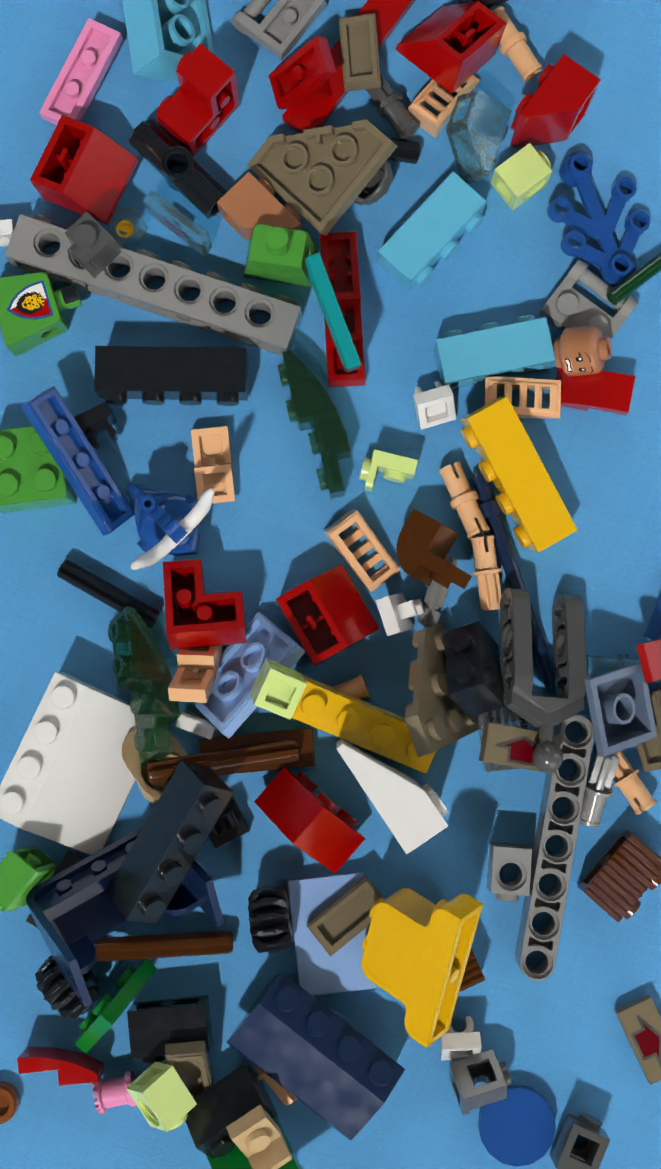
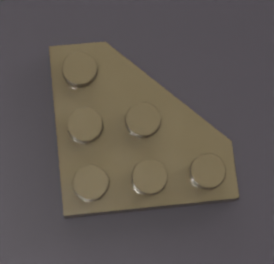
M365 119L353 121L352 125L334 128L330 125L306 129L300 134L288 136L284 134L271 135L247 166L256 175L267 181L279 196L320 233L326 236L398 146Z
M442 623L413 632L412 645L416 649L418 648L417 660L410 662L408 688L414 691L413 703L406 706L405 722L418 757L433 753L480 729L478 725L479 717L469 718L448 696L444 633L447 631L444 630Z

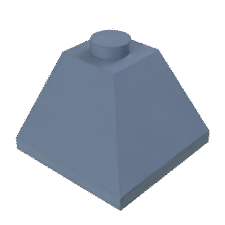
M640 662L584 679L598 757L614 754L657 737L648 683L645 682Z

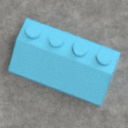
M122 0L133 75L159 82L178 80L176 74L177 65L185 53L193 52L201 43L214 54L206 0Z

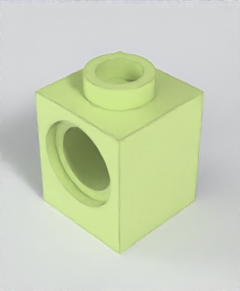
M529 143L494 169L491 184L513 211L547 186L553 171L547 156L540 150L536 151Z
M265 658L250 691V696L254 705L291 720L307 686V682L300 672Z
M155 1061L126 1087L151 1127L166 1132L182 1125L188 1117L187 1113L197 1105L172 1065Z

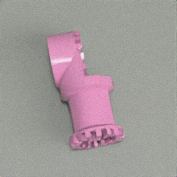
M133 1070L126 1071L122 1077L104 1081L100 1077L98 1082H92L93 1093H96L93 1095V1098H97L94 1101V1105H96L95 1109L99 1115L106 1113L107 1109L125 1104H129L131 1107L137 1106L126 1089L136 1079Z

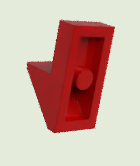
M315 36L268 75L278 109H288L332 95L328 79L335 75L337 71L327 38Z

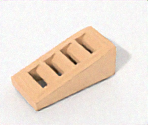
M472 75L465 81L467 84L464 88L460 86L455 90L457 95L453 97L432 79L410 104L408 112L419 124V127L436 139L479 85L480 80ZM436 93L449 104L444 106L433 96ZM427 103L439 111L440 114L436 116L425 107Z
M486 376L485 405L497 399V389L504 390V397L508 396L511 404L512 390H520L519 407L513 406L519 418L560 419L561 380ZM527 390H535L534 408L527 407ZM542 390H550L549 409L542 408Z
M352 509L323 531L370 592L400 571V568L357 510ZM354 524L357 529L342 540L339 535ZM364 536L367 541L351 552L348 547ZM373 548L376 553L360 565L357 559ZM382 560L386 565L369 577L366 571Z

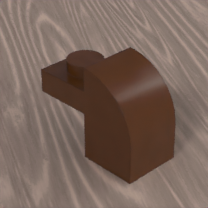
M413 508L397 540V558L404 572L427 586H430L433 580L447 589L451 582L465 589L472 577L444 560L459 534Z

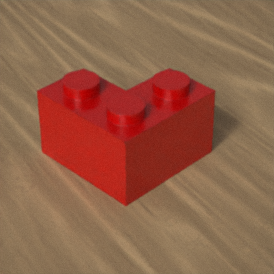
M201 43L193 52L185 53L180 59L176 70L180 88L173 96L169 95L161 102L156 114L159 127L179 146L188 149L193 157L240 105L235 71Z
M201 559L163 562L166 634L170 649L246 643L242 591L205 594Z
M284 767L254 802L295 846L336 874L365 840L355 829L359 822L342 807L336 812L335 810L338 808V805L322 791L317 795L314 791L318 786L303 772L295 776Z

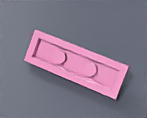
M88 18L39 111L42 119L56 126L62 115L81 122L123 42L120 32Z

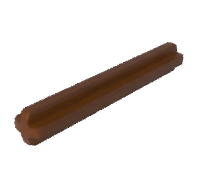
M288 739L149 761L147 763L148 780L151 784L169 782L181 760L210 767L216 774L294 762L299 758V749L296 740Z
M227 930L104 937L92 944L97 952V962L232 953L233 935L231 931Z

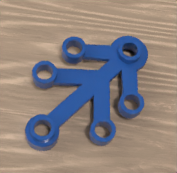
M573 153L561 164L559 175L566 185L577 188L588 217L573 210L571 201L563 196L556 197L547 208V214L552 221L556 223L563 222L576 229L569 231L561 240L562 251L568 256H577L599 267L601 279L612 287H616L636 271V265L631 255L639 236L649 228L650 218L643 211H634L625 220L626 232L618 247L613 232L626 202L636 193V184L628 177L620 178L611 188L612 198L604 214L589 177L592 172L590 159L585 154ZM574 164H577L582 170H578ZM619 186L626 188L628 194L622 193ZM555 206H561L564 214L557 212ZM633 219L641 223V228L635 226ZM584 234L598 240L602 251L587 245ZM569 239L575 240L578 248L572 247ZM615 263L622 268L623 272L617 270Z

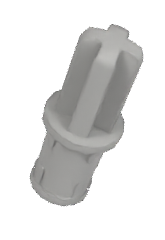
M598 753L596 754L589 780L586 781L580 816L581 824L589 827H599L606 800L612 797L613 794L611 785L619 763L617 755L611 754L605 757H598Z

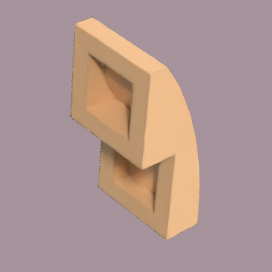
M228 425L191 429L197 499L199 500L206 490L212 488L215 491L212 504L236 501Z
M223 645L182 648L178 650V669L168 686L169 701L207 703L216 679Z

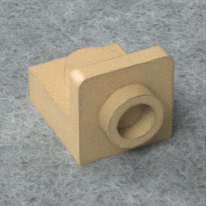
M261 1105L226 1127L231 1140L248 1158L252 1169H278L292 1159L291 1152L279 1126Z

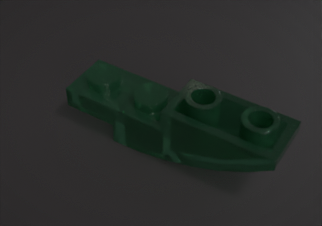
M290 350L282 352L284 364H279L277 367L282 387L288 385L290 387L292 399L285 401L290 422L297 421L299 431L314 428L315 432L308 433L312 454H320L323 468L316 469L321 491L328 489L330 499L344 496L345 490L338 460L351 457V449L339 414L316 376Z
M125 607L110 621L108 628V637L113 644L114 653L112 672L117 679L118 691L132 692L130 709L135 717V748L139 751L140 764H147L149 761L163 759L172 753L168 725L181 715L178 701H169L168 686L172 681V676L154 636L133 607Z

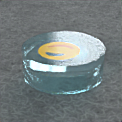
M121 208L112 215L109 221V230L114 239L120 242L123 247H134L145 239L147 225L142 214L136 209Z

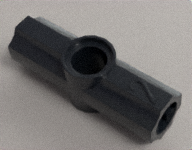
M151 118L148 121H142L134 129L129 139L130 145L166 179L170 188L179 191L207 219L216 216L219 213L217 201L227 191L193 159V155L188 149L179 146ZM184 164L188 166L183 173L175 174L171 172L172 168L176 165Z

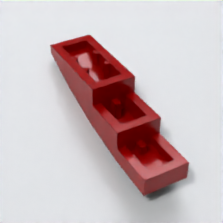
M356 231L328 233L326 236L320 233L321 259L362 364L359 369L348 373L347 371L345 372L325 321L328 388L364 386L365 371Z

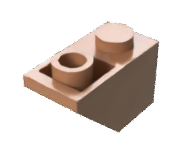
M249 172L217 201L220 216L244 240L250 239L254 224L301 230V223L299 222L301 217L297 211L288 203L283 206L274 197L275 191L263 178L257 180Z

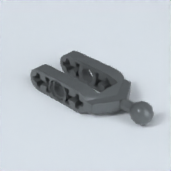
M506 588L500 600L501 672L503 691L506 695V707L538 728L539 744L533 750L532 761L539 771L550 773L559 769L563 761L562 750L555 744L554 727L584 709V696L586 694L584 679H587L583 601L579 595L560 593L555 597L552 607L556 697L533 696L530 595L525 589Z

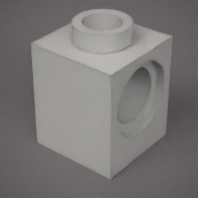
M489 842L486 888L490 893L496 894L497 900L516 902L519 901V895L530 896L532 849L528 845ZM507 863H514L518 867L517 877L510 882L501 881L499 872L502 866Z

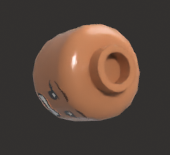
M595 325L564 329L560 338L554 341L555 364L557 368H562L568 376L600 373L605 365V360H610L612 357L611 340L609 337H604L600 328Z

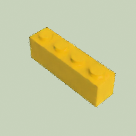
M508 396L499 397L460 419L464 428L460 429L461 435L470 449L475 448L482 460L478 462L479 469L487 482H494L499 492L495 496L496 501L506 516L511 514L517 526L513 528L514 535L523 548L528 546L529 550L539 553L577 531L570 514Z
M303 675L307 686L294 711L293 719L422 773H427L436 751L424 756H417L405 718Z

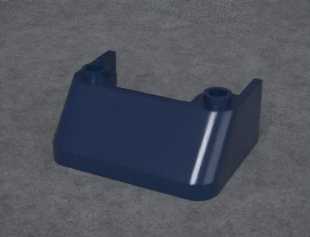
M142 827L39 883L29 891L26 897L30 913L60 972L85 1008L93 1003L82 975L89 972L95 966L98 958L92 943L130 922V920H126L107 895L106 890ZM194 860L167 906L165 913L172 916H180L200 906L219 928L225 923L213 880Z

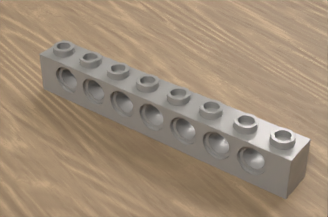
M19 214L5 253V257L13 267L30 273L46 272L54 281L69 286L76 284L78 289L286 358L289 357L302 319L301 307L297 306L295 300L283 295H276L275 298L263 295L262 290L250 284L242 283L239 287L227 283L225 277L214 272H206V275L194 272L191 266L181 261L172 260L171 264L157 260L158 257L150 251L137 249L136 252L124 249L123 245L118 241L116 243L121 253L94 279L67 252L72 244L65 232L71 226L64 229L55 226L52 220L44 216L33 214V217L30 218ZM52 243L60 244V248L56 253L52 255L45 254L47 246ZM118 267H130V271L125 277H113V273ZM155 277L165 279V283L161 288L156 290L147 288L151 279ZM194 288L200 291L199 297L194 301L182 299L183 293L188 289ZM223 300H231L235 303L234 309L228 313H221L216 310L217 305ZM264 311L270 314L271 317L265 324L258 325L251 321L252 316L256 312Z

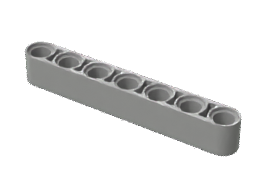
M573 715L554 727V735L561 736L560 749L562 750L563 760L571 759L575 763V774L571 778L563 780L560 777L559 769H557L556 774L546 773L532 852L530 896H525L515 950V960L519 968L527 978L534 981H542L553 973L557 957L594 739L592 723L581 715ZM572 721L578 722L582 728L581 738L575 742H570L565 735L566 726ZM559 797H566L569 801V810L564 816L556 817L552 812L553 802ZM553 835H560L563 840L562 849L556 854H548L545 848L547 840ZM548 873L555 874L557 883L554 889L549 892L540 891V878ZM540 912L549 913L550 922L546 928L536 930L532 927V921L536 914ZM533 951L543 952L544 959L538 967L530 968L526 966L525 960L529 953Z

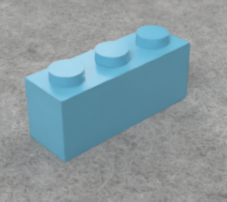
M453 171L378 250L377 264L408 292L416 284L420 287L423 286L435 272L433 266L441 257L447 260L459 247L460 243L457 240L466 231L469 234L473 233L485 218L482 213L486 200Z
M534 315L518 317L513 320V324L499 326L498 322L486 323L478 326L477 331L464 334L462 330H451L441 334V338L436 339L434 345L442 386L449 384L451 389L485 383L486 376L514 377L548 370L556 361L547 318L535 319Z

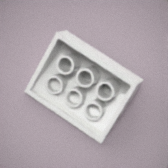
M55 672L0 784V819L20 829L89 855L103 849L136 781L122 759V744L125 737L133 729L144 725L161 728L165 720L71 675Z
M344 739L336 742L337 751L406 855L448 827L443 816L448 814L449 811L437 793L427 783L421 787L415 779Z

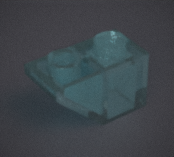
M479 88L457 97L446 127V133L460 177L467 184L488 179L489 175L493 172L496 166V155L501 142L507 135V124L512 110Z

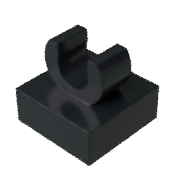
M106 402L74 417L90 444L96 450L100 449L97 435L101 431H107L113 441L118 440L117 431L112 426L118 422Z
M234 796L228 801L209 834L215 849L250 831Z

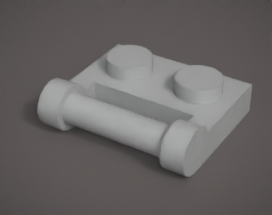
M251 0L243 11H237L231 19V23L241 34L248 35L280 60H283L326 7V0H279L260 24L254 20L271 0Z
M579 259L540 310L539 314L546 317L549 322L562 331L574 327L598 326L603 336L609 337L611 340L639 301L630 295L629 298L626 297L617 305L611 304L606 294L613 287L587 269L589 265L582 259ZM577 281L581 282L619 310L614 318L572 287Z

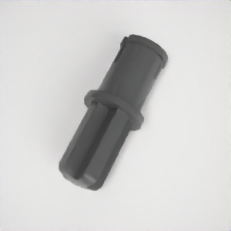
M380 72L381 88L366 89V91L378 106L377 112L379 116L387 119L399 139L406 140L415 134L419 124L403 105L404 99L402 95L393 91Z

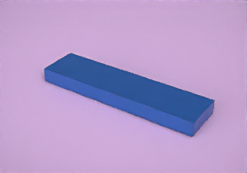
M54 386L20 406L103 536L112 533L135 515Z

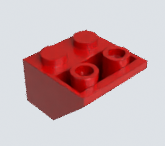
M479 1L442 6L398 43L396 51L452 94L495 56L507 23Z
M565 54L562 55L555 66L549 63L537 81L539 87L534 95L528 92L515 111L518 115L511 125L514 133L510 145L514 148H522L529 143L535 146L566 141L587 113L601 79Z
M62 115L30 181L44 200L81 215L87 211L96 221L108 225L139 160L95 127Z
M343 565L304 582L276 599L314 666L319 665L379 630L377 623Z

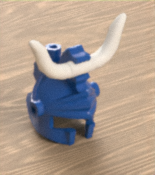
M130 482L127 488L135 509V521L140 541L137 544L145 552L132 562L131 569L137 570L150 567L167 554L178 556L197 554L200 537L199 523L211 508L214 489L206 490L200 496L198 502H196L189 493L183 497L176 493L155 491Z

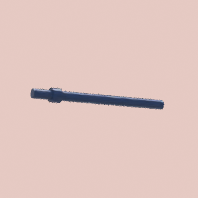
M482 473L472 476V480L481 503L479 507L485 520H487L491 534L495 536L494 543L510 588L527 590L500 515L503 514V511L493 495L490 483L486 481ZM531 603L532 652L545 688L555 685L554 666Z

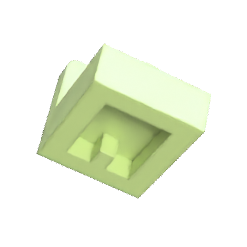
M374 449L372 459L364 458L359 479L366 481L365 490L372 492L377 471L383 472V478L386 480L405 483L406 478L413 480L418 460Z

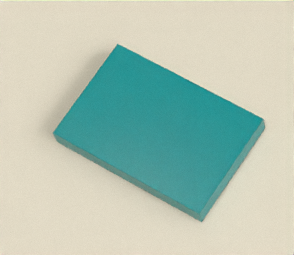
M319 253L306 257V271L343 368L347 373L359 369L362 364Z

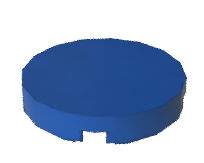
M511 1084L507 1086L506 1099L480 1107L478 1120L480 1139L488 1153L499 1162L515 1167L530 1165L544 1157L553 1144L556 1131L553 1111L544 1096L532 1087L525 1085L512 1086Z

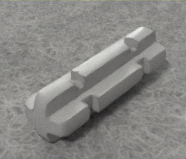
M446 556L444 559L454 566L457 565V560L453 557ZM432 580L430 586L427 587L423 603H425L423 607L425 613L418 615L417 620L420 624L428 627L438 624L441 615L439 608H443L449 588L447 589Z

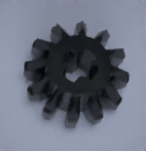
M273 885L252 890L248 898V920L254 948L258 953L268 952V954L280 953L281 950L290 949L294 939L291 906L287 890L283 886L274 887Z
M51 955L46 959L35 973L36 981L38 982L37 989L43 993V1000L48 1001L52 1010H58L64 1018L70 1017L75 1019L80 1014L86 1013L92 1007V1004L85 1008L60 972L53 956ZM91 969L82 976L94 1004L101 991L98 986V979L93 975Z

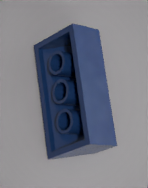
M282 971L270 979L226 1042L348 1140H352L381 1108L405 1071L401 1065Z

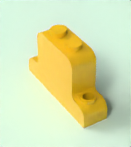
M402 888L386 899L383 897L379 898L373 904L369 914L371 918L369 931L362 943L364 952L361 967L363 973L370 981L405 1005L404 1024L407 1033L412 1039L427 1048L449 1030L483 903L468 894H459L449 902L441 899L435 905L409 888Z

